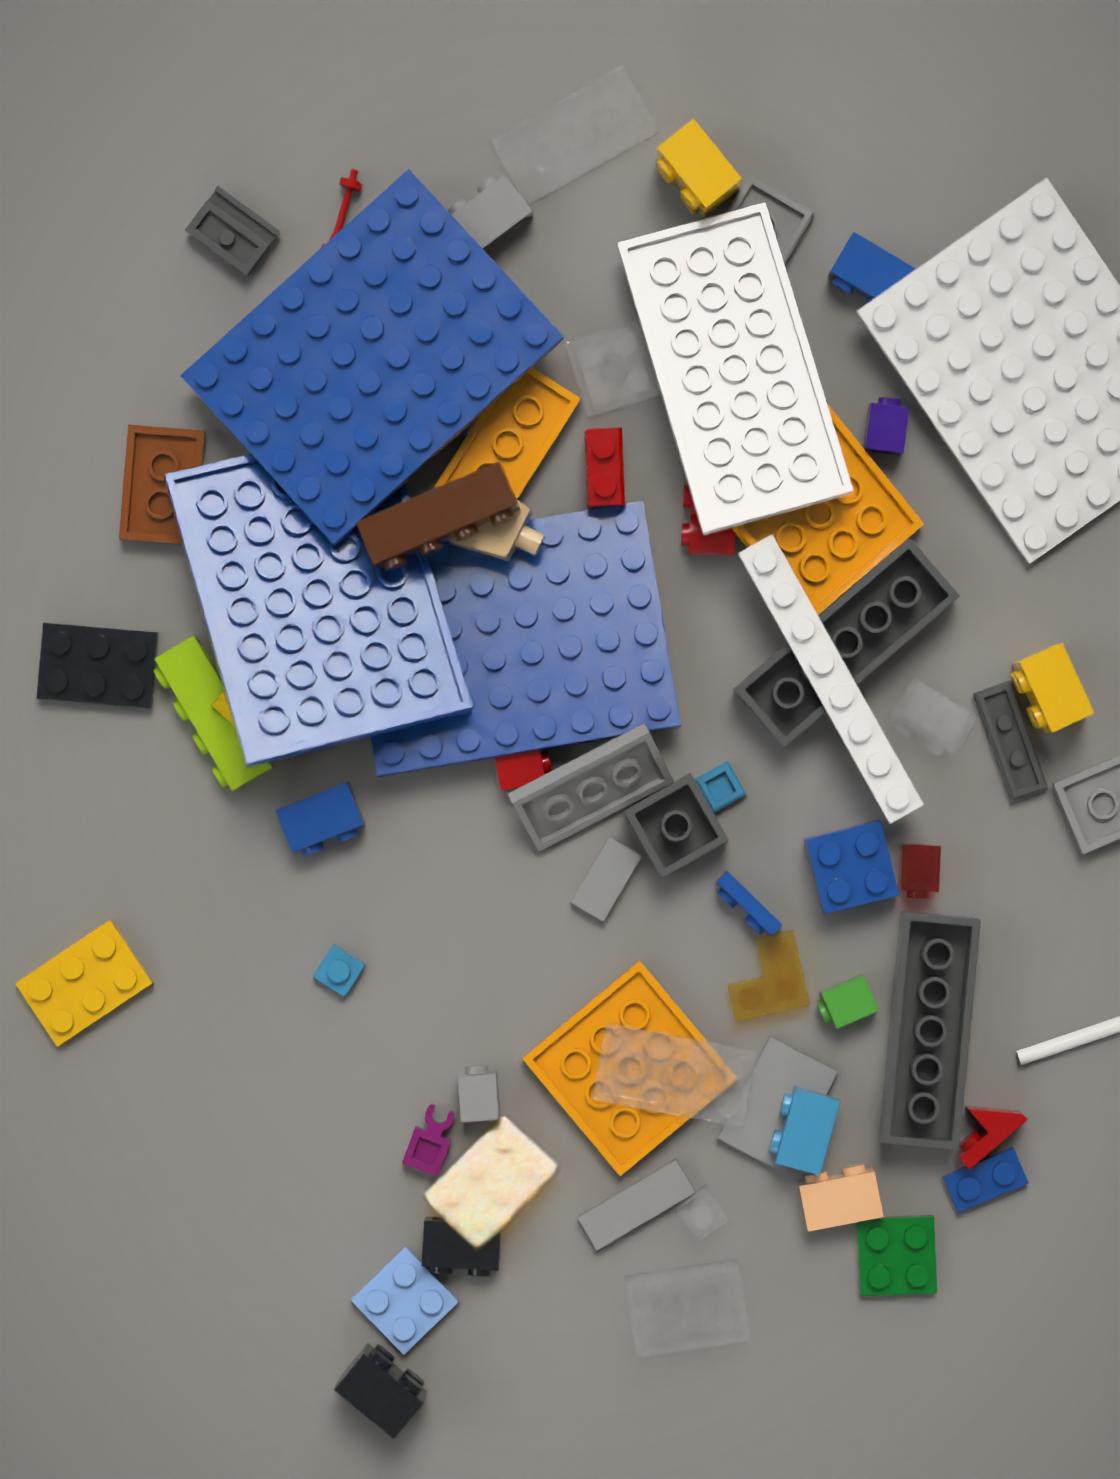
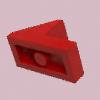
M965 1106L985 1130L980 1134L975 1130L960 1142L959 1147L961 1150L956 1155L970 1170L1028 1119L1019 1110Z

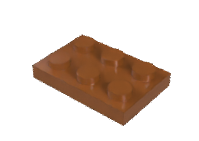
M128 424L119 532L120 540L183 545L164 477L168 473L203 466L206 431Z

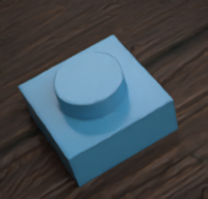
M333 944L312 977L345 997L366 964Z

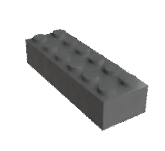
M908 538L818 615L855 683L859 684L958 599L960 595L911 538ZM788 643L732 689L781 747L787 746L826 712Z
M900 910L879 1131L881 1143L959 1150L981 919Z

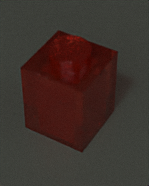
M900 843L898 889L907 891L906 898L929 899L930 892H939L940 845Z

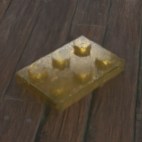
M503 1115L423 1195V1199L479 1251L558 1171L559 1166Z

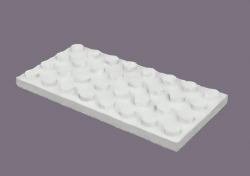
M766 203L617 243L621 262L703 536L851 495L853 487Z

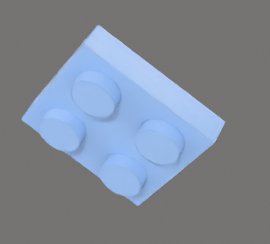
M405 1245L351 1298V1301L404 1355L459 1302V1299L435 1274L430 1273L428 1267H422V1261Z

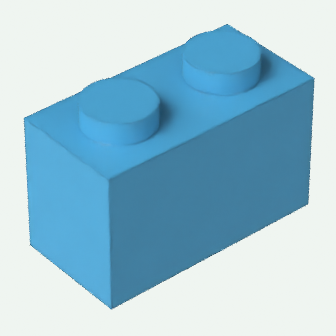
M797 1086L793 1087L792 1094L785 1093L779 1115L785 1116L782 1130H774L769 1147V1152L775 1154L774 1162L820 1176L840 1100L833 1096Z

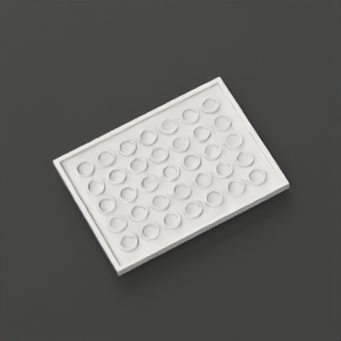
M1044 178L855 311L1016 548L1029 564L1120 501V285L1048 178Z

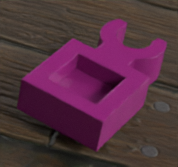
M431 1103L425 1112V1121L428 1126L426 1130L415 1126L402 1164L438 1177L451 1142L450 1138L441 1136L443 1130L448 1129L452 1125L455 1114L454 1111L450 1110L444 1122H437L433 1118V1111L436 1105Z

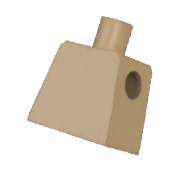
M518 501L521 509L513 512L515 517L512 520L497 526H493L492 522L477 527L479 533L468 539L457 541L456 537L448 541L461 548L509 561L516 547L536 556L543 544L545 535L527 527L532 511Z

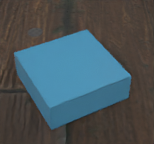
M728 761L695 779L713 813L746 795Z

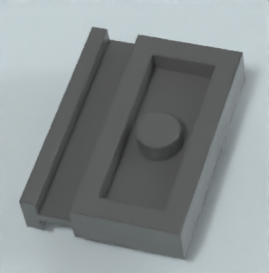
M219 186L215 188L209 200L207 199L185 229L188 234L247 277L270 248L275 238L280 234L278 229Z

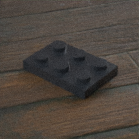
M43 623L36 699L152 709L155 682L153 669L156 668L154 658L157 657L159 633Z

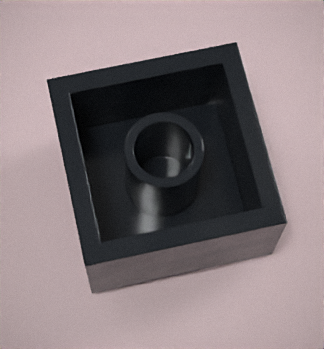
M367 1343L339 1377L334 1390L395 1439L424 1403L427 1391L422 1386L425 1382L412 1370L407 1368L403 1372L392 1362L395 1360V1357L384 1347L377 1344L374 1348Z

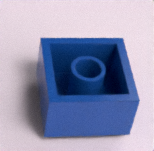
M874 820L804 838L821 909L824 914L900 895L881 820Z

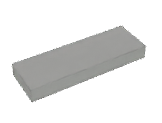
M674 1159L577 1216L596 1251L696 1192L677 1159Z

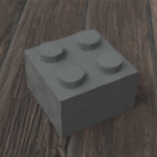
M691 773L624 810L661 878L729 841Z

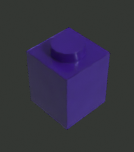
M879 397L878 403L871 402L868 407L863 448L867 452L901 456L904 453L909 407L901 406L900 399Z

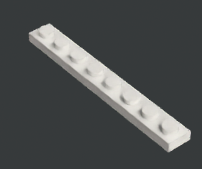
M770 535L738 553L888 823L891 824L923 806L922 800L774 536Z

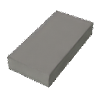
M609 836L570 903L604 922L642 855Z

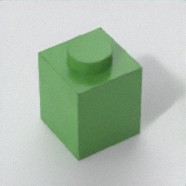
M862 973L819 991L823 1000L817 1002L824 1022L826 1024L832 1021L836 1029L879 1011Z

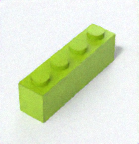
M193 635L154 658L159 666L153 669L156 677L164 689L172 688L178 699L173 702L176 711L184 722L189 719L197 731L192 737L203 755L208 752L211 754L217 765L212 768V771L223 788L229 785L232 791H236L275 768L272 762L246 768L235 727L211 706L224 691L220 674L198 636Z

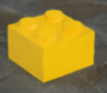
M694 119L657 147L656 170L669 185L673 182L678 185L682 194L679 198L693 215L699 211L703 218H705L740 189L742 178Z
M1063 643L1053 644L1012 663L1015 670L1010 673L1012 682L1019 694L1026 693L1031 704L1030 707L1026 708V711L1035 729L1042 728L1044 733H1053L1094 714Z

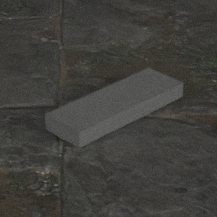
M1009 680L973 693L1011 801L1049 789L1011 681Z

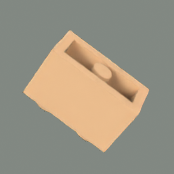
M860 1163L842 1167L843 1174L828 1176L827 1171H821L820 1176L812 1173L804 1175L805 1181L797 1183L808 1232L884 1217L873 1168L865 1169V1164Z

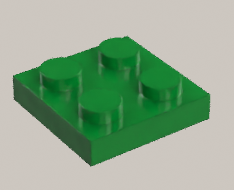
M933 1215L889 1216L857 1222L860 1296L937 1293Z

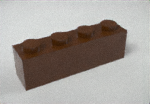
M496 462L361 519L356 524L373 565L378 569L384 567L386 571H391L407 563L406 557L420 552L421 556H426L443 548L442 542L456 537L457 541H462L478 534L477 527L492 522L493 526L506 523L515 517L513 512L521 508L504 467L500 462Z

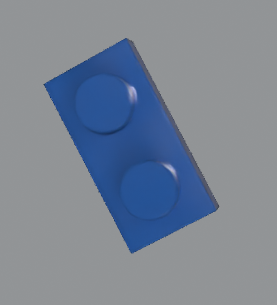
M727 870L716 880L721 886L716 893L732 908L739 903L749 913L744 920L758 934L761 935L766 930L772 936L782 926Z
M1013 1146L981 1159L970 1170L964 1166L942 1176L958 1213L1029 1183Z

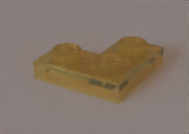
M793 929L775 933L772 936L767 935L755 938L764 976L727 984L735 1021L740 1022L811 1005Z

